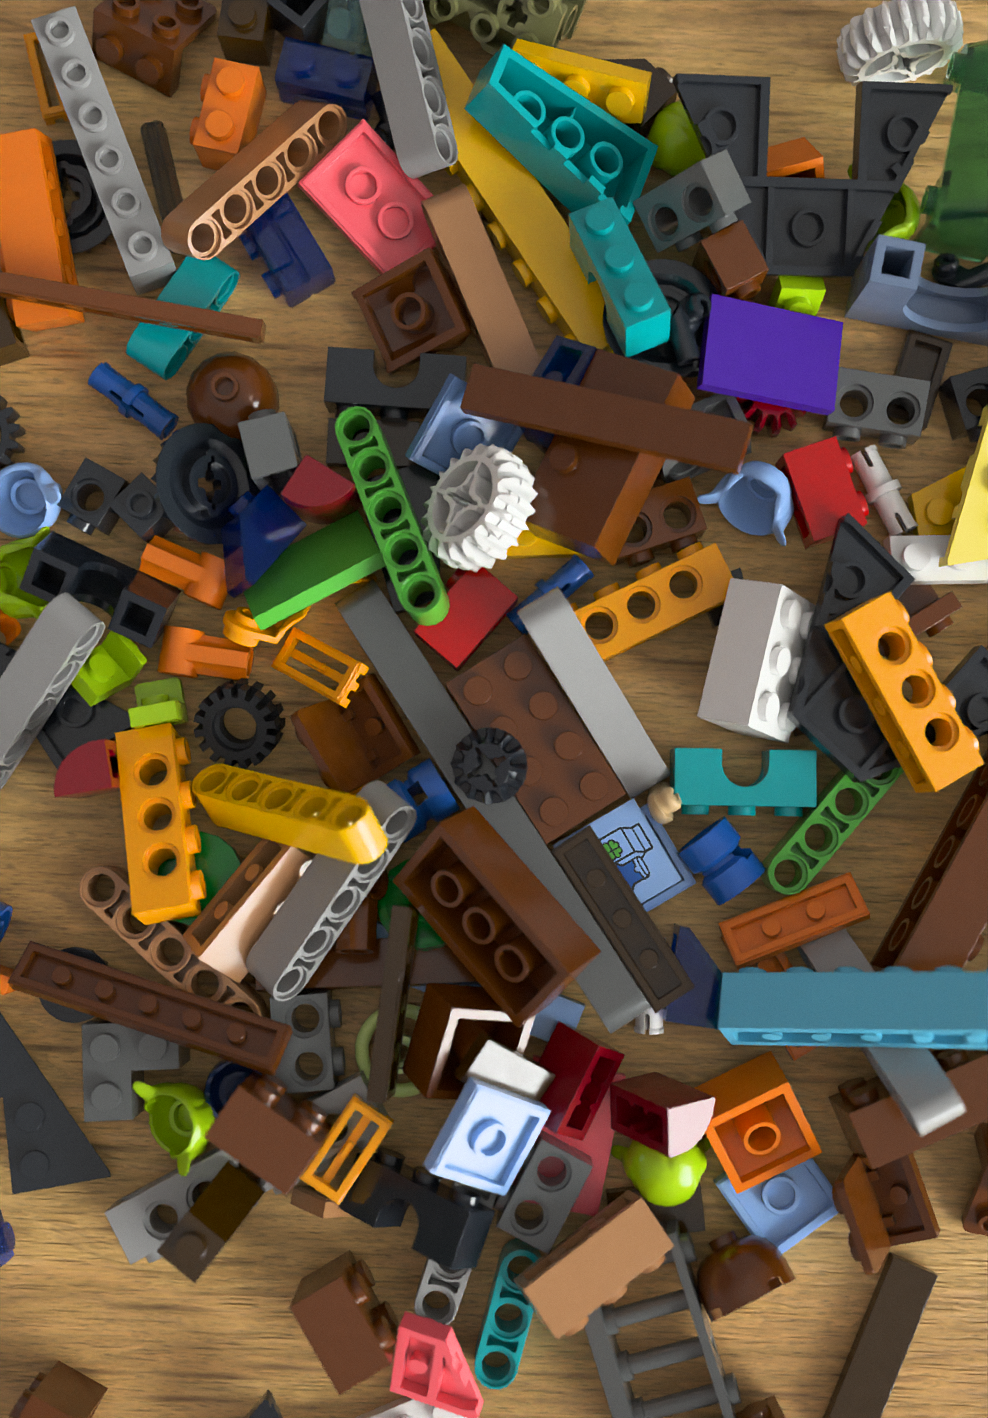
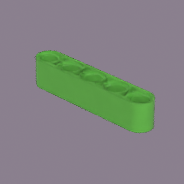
M359 406L349 407L341 412L336 419L335 433L399 601L412 619L420 625H436L443 621L448 614L450 607L449 597L431 551L428 549L427 541L423 537L422 528L386 436L371 411ZM365 428L370 429L365 438L352 441L357 431ZM375 469H386L384 475L379 480L367 481L368 476ZM396 508L402 509L401 515L396 521L383 523V518L388 511ZM411 549L418 550V555L414 562L408 565H398L399 558L404 552ZM425 591L435 592L434 600L430 605L424 608H416L414 606L415 599L419 594Z
M902 767L882 773L881 777L877 780L870 778L862 782H853L842 770H839L816 797V807L807 808L803 813V817H799L763 860L762 864L766 870L761 875V879L765 886L774 892L787 895L797 894L806 888L904 772ZM842 789L849 791L854 798V807L847 815L840 813L835 805V798ZM816 824L823 830L825 839L823 845L813 851L805 842V833L811 825ZM788 860L794 866L795 877L788 885L781 886L775 879V868L781 861Z

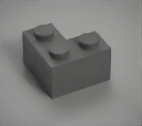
M98 1017L82 1024L84 1122L133 1120L144 1111L143 1105L145 1103V1100L132 1089L133 1083L135 1081L144 1082V1070L181 1068L190 1061V1048Z

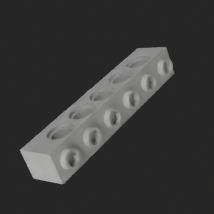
M72 6L32 19L31 23L135 292L138 296L164 287L177 270L170 251L162 241L161 227L76 7Z
M358 1071L339 1081L334 1089L322 1090L307 1099L323 1109L326 1114H341L353 1094L356 1093L362 1097L364 1102L378 1108V1111L383 1115H388L382 1103L366 1101L369 1081L364 1071ZM357 1110L354 1111L347 1122L348 1130L338 1135L317 1167V1172H321L330 1166L363 1114ZM373 1121L369 1123L356 1143L360 1150L365 1148L379 1126ZM216 1147L191 1161L187 1176H180L178 1169H175L115 1201L104 1213L130 1265L146 1257L148 1263L162 1258L156 1251L201 1195L199 1183L204 1181L211 1182L229 1159L239 1168H241V1164ZM262 1178L254 1179L266 1189L265 1192L273 1189L275 1195L281 1193ZM167 1204L172 1206L177 1212L178 1222L169 1224L162 1221L157 1212L158 1205Z

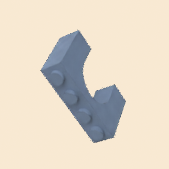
M878 234L851 279L844 317L988 346V287L957 288L928 281L920 276L925 243Z

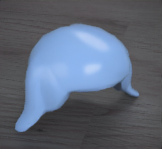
M762 461L746 462L742 465L739 475L726 474L710 493L697 497L700 504L716 503L723 516L740 531L758 536L774 534L778 543L781 546H786L784 529L794 513L792 488L788 478L775 466Z
M19 462L0 470V532L10 537L22 539L34 536L42 527L47 526L50 528L57 521L61 508L57 504L63 496V489L38 464Z

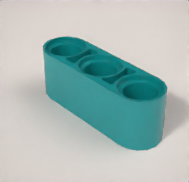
M186 256L156 300L220 312L237 286L239 272L216 256L210 260H199ZM140 322L129 338L126 354L162 379L168 380L181 368L204 334Z
M518 1238L508 1241L500 1253L475 1346L474 1371L480 1383L489 1389L499 1390L507 1387L514 1381L534 1311L513 1281L519 1274L511 1271L508 1264L517 1256H526L533 1263L542 1256L539 1249ZM510 1303L518 1306L521 1313L516 1319L508 1321L501 1319L496 1314V1310L501 1305ZM493 1351H500L509 1358L500 1367H491L483 1359L488 1353Z

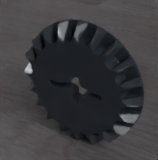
M77 140L52 141L62 198H65L68 184L74 195L79 198V200L72 202L69 213L65 209L72 254L80 252L90 254L93 247L99 244L106 245L107 238L112 233Z
M669 259L646 261L671 309V314L685 296L696 292L703 293L707 297L711 294L719 295L714 285L703 273L686 263ZM604 304L602 325L604 327L606 343L610 345L614 354L624 356L607 322V310ZM704 320L694 334L699 353H701ZM670 338L668 342L628 357L679 373L682 377L698 369L700 362L699 359L693 363L679 366Z
M195 423L172 432L169 439L160 444L161 452L153 460L156 464V473L152 476L151 480L156 482L157 493L153 499L159 501L164 509L161 517L170 519L174 524L173 531L188 536V541L201 542L204 545H215L237 539L245 533L254 521L261 497L260 489L251 478L243 443L237 438L223 434L214 424ZM205 477L207 482L212 483L213 491L206 492L204 488L198 487V479Z

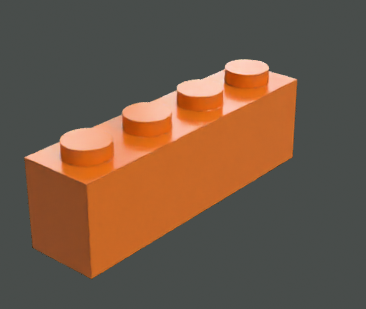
M36 128L0 134V268L2 272L78 286L52 139ZM6 298L8 313L11 319L15 321L16 326L32 332L85 323L83 312Z

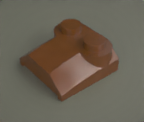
M431 248L423 250L351 292L362 310L386 364L385 370L389 375L419 362L420 353L435 354L442 349H456L466 341L468 335L472 334L469 317L452 279L436 252Z

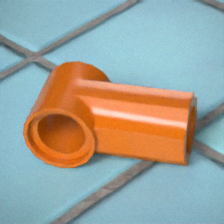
M154 535L153 539L147 543L141 556L139 571L184 591V595L221 611L240 568L207 552L202 551L201 554H198Z
M177 626L164 627L157 672L197 679L199 675L228 680L233 679L235 681H239L241 678L249 679L253 667L254 647L243 646L224 637L206 636L205 632Z

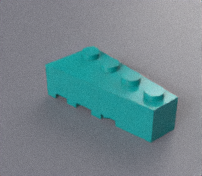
M504 44L480 70L464 109L571 213L613 197L628 225L636 209L633 201L640 198L658 146Z

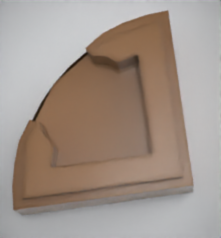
M312 1186L293 1188L291 1205L322 1219L352 1216L339 1209L337 1203L325 1195L316 1192V1189Z

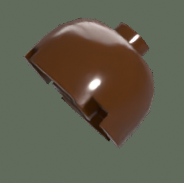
M238 352L217 353L203 360L191 373L186 388L187 409L194 424H214L223 434L237 438L242 442L238 426L239 422L249 420L248 416L259 410L274 409L276 413L279 411V394L268 370L250 356Z
M734 1230L708 1243L712 1253L707 1255L699 1265L697 1271V1290L712 1323L722 1316L724 1317L780 1287L782 1283L778 1276L784 1285L796 1278L786 1259L774 1244L766 1238L756 1235L744 1236L738 1239Z

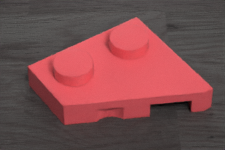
M405 1311L398 1328L390 1391L466 1418H479L484 1401L452 1327L439 1323L432 1318L421 1317Z

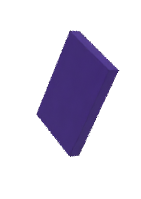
M711 294L708 297L712 308L710 314L704 319L696 389L826 416L835 411L843 322L717 294Z

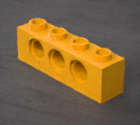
M701 541L692 544L676 553L678 561L662 568L660 562L651 564L634 574L637 581L623 588H620L618 582L610 584L593 594L596 601L580 609L576 602L569 604L584 629L586 622L594 616L605 617L610 622L612 632L608 637L599 640L589 636L604 662L725 603L730 578H733L716 542L705 548ZM676 576L689 578L694 585V594L689 598L676 597L670 590V580ZM635 596H644L652 603L653 613L645 619L635 618L629 613L627 602Z
M889 591L865 601L826 623L824 626L916 793L937 792L981 766L984 762L978 753L979 743L977 738L969 728L963 725L954 709L956 702L951 691L940 683L931 667L932 657L928 649L921 642L917 641L909 627V616L905 607L899 600L894 599ZM880 637L888 643L890 648V655L887 660L878 651ZM904 680L911 685L913 690L910 702L905 700L901 692ZM928 722L934 727L936 732V738L932 745L925 737V727Z
M171 722L116 732L115 739L132 914L144 925L201 915L200 899L206 898V883L202 870H196L195 853L201 852V839L197 825H191L190 809L196 808V795L191 788L192 781H186L185 765L191 764V751L186 737H180ZM167 771V775L161 783L153 786L149 785V781L155 773ZM166 814L172 815V819L167 827L161 830H153L154 823L159 817ZM177 859L176 867L170 874L158 876V869L164 861Z

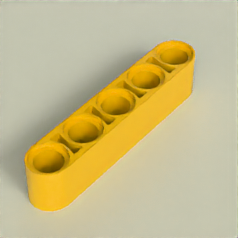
M225 764L208 766L195 776L191 784L192 791L213 823L220 827L353 864H364L373 861L384 852L387 846L388 839L367 801L358 796Z

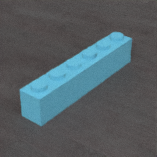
M892 966L885 968L883 972H863L855 967H838L834 972H814L805 967H791L786 969V972H766L756 967H744L739 972L722 974L718 1029L731 1045L988 1049V969L986 972H965L958 967L941 966L936 968L934 972H914L906 967Z

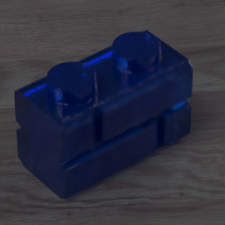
M286 37L276 70L275 82L279 90L281 102L294 104L299 100H312L336 104L343 109L346 117L357 120L364 119L368 122L373 106L372 95L376 93L378 86V76L373 57L358 53L350 55L349 51Z
M287 192L244 230L245 233L238 236L251 261L260 257L267 269L265 273L261 274V277L273 298L277 299L283 296L289 308L295 307L309 299L312 294L321 292L336 281L331 265Z

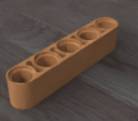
M299 100L166 216L161 227V238L164 245L174 253L199 260H210L218 255L299 182L346 136L348 130L346 113L340 106L312 100Z
M463 183L421 201V207L429 229L467 312L470 325L489 367L548 379L466 185Z
M109 865L92 868L84 873L79 883V894L83 902L175 988L232 1007L237 1002H244L252 1008L254 1014L263 1017L267 1016L266 1002L247 982L242 979L240 983H237L197 958L182 937L188 929L183 923L171 920L149 924L144 931H139L133 927L130 920L132 907L129 876L125 870L118 866ZM103 874L111 877L115 884L114 894L109 900L102 898L96 888L97 881ZM169 938L179 940L184 947V957L179 963L170 961L165 955L164 946ZM202 970H210L218 977L219 988L215 994H207L199 987L198 977Z

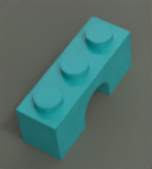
M613 197L569 213L570 248L588 284L597 280L606 305L607 322L624 356L628 358L668 342L671 309Z
M673 748L670 750V787L674 788L673 793H678L681 798V814L709 815V806H728V815L756 816V807H774V816L803 817V808L816 807L817 750L762 751L760 775L755 782L747 787L738 786L726 777L722 767V749Z

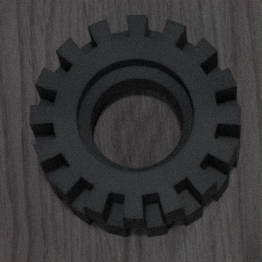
M241 678L236 683L232 679L226 681L222 686H218L198 706L200 710L194 717V722L199 723L194 729L195 738L203 736L204 740L199 744V747L203 752L208 748L213 750L214 753L209 757L213 762L216 763L220 758H224L225 765L234 766L238 763L239 768L247 769L251 763L254 766L261 763L281 740L284 734L281 730L285 726V718H280L279 715L284 709L281 703L273 704L272 700L276 695L272 690L267 694L261 691L264 684L256 681L250 686L248 685L249 679ZM232 708H241L250 713L256 723L255 735L249 739H238L231 735L224 725L226 711Z

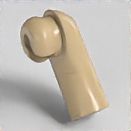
M664 781L648 789L647 805L651 817L659 824L671 822L673 820V812L679 810L682 804L679 794H674V788Z

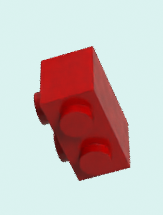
M836 436L786 452L775 463L776 468L788 478L791 484L792 500L794 503L793 517L805 549L832 541L838 520L847 513L862 527L867 524L865 518L869 514L867 501L864 494L860 490L856 491L850 476L853 472L850 454L845 447L840 448Z
M481 567L477 573L458 568L445 584V587L449 589L447 595L450 607L444 620L432 626H424L417 623L419 626L414 630L418 639L457 672L506 618V614L512 611L518 604V596L484 567ZM433 600L429 601L424 607L430 605Z

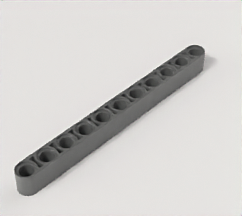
M372 579L336 602L335 606L464 807L467 809L473 805L602 951L575 979L610 1034L651 1008L515 796L500 803L485 805L482 802L467 799L466 794L461 788L454 784L455 777L450 763L453 759L456 745L472 730L375 580ZM481 752L482 763L472 773L474 776L480 774V776L488 774L491 779L495 780L494 770L496 767L491 759H488L485 753Z

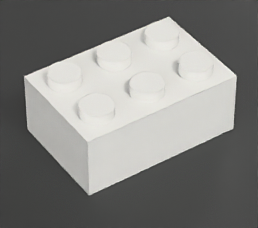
M730 578L697 717L737 734L788 743L790 734L796 726L786 716L816 605L782 584Z

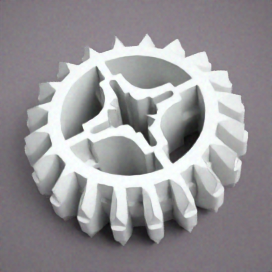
M883 0L882 4L877 7L866 8L863 15L854 16L850 20V24L845 25L841 29V35L837 38L838 49L836 52L840 71L843 72L845 81L851 82L852 86L855 87L862 81H916V78L922 75H931L935 68L944 67L948 60L953 59L958 54V50L963 46V21L956 2L951 0H892L887 2Z
M479 443L474 450L465 448L460 459L451 458L450 467L446 472L439 471L440 479L436 486L429 487L432 491L431 498L423 504L428 512L420 521L426 527L423 537L429 543L428 549L436 557L455 569L471 570L476 573L481 567L491 569L496 558L506 559L507 549L511 545L518 546L517 537L521 531L528 530L525 524L526 519L535 512L530 502L538 494L532 488L535 478L529 473L528 466L523 463L522 459L503 447H497L493 444L485 446Z

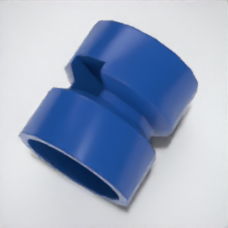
M430 758L408 770L407 780L404 782L394 779L386 784L416 810L415 824L403 841L404 843L427 830L428 820L432 819L440 822L460 810L458 803ZM425 792L428 798L418 806L413 797Z
M725 816L710 824L677 852L693 874H703L704 879L701 885L717 905H722L734 898L757 880L766 870L765 866L750 848H740L741 836Z

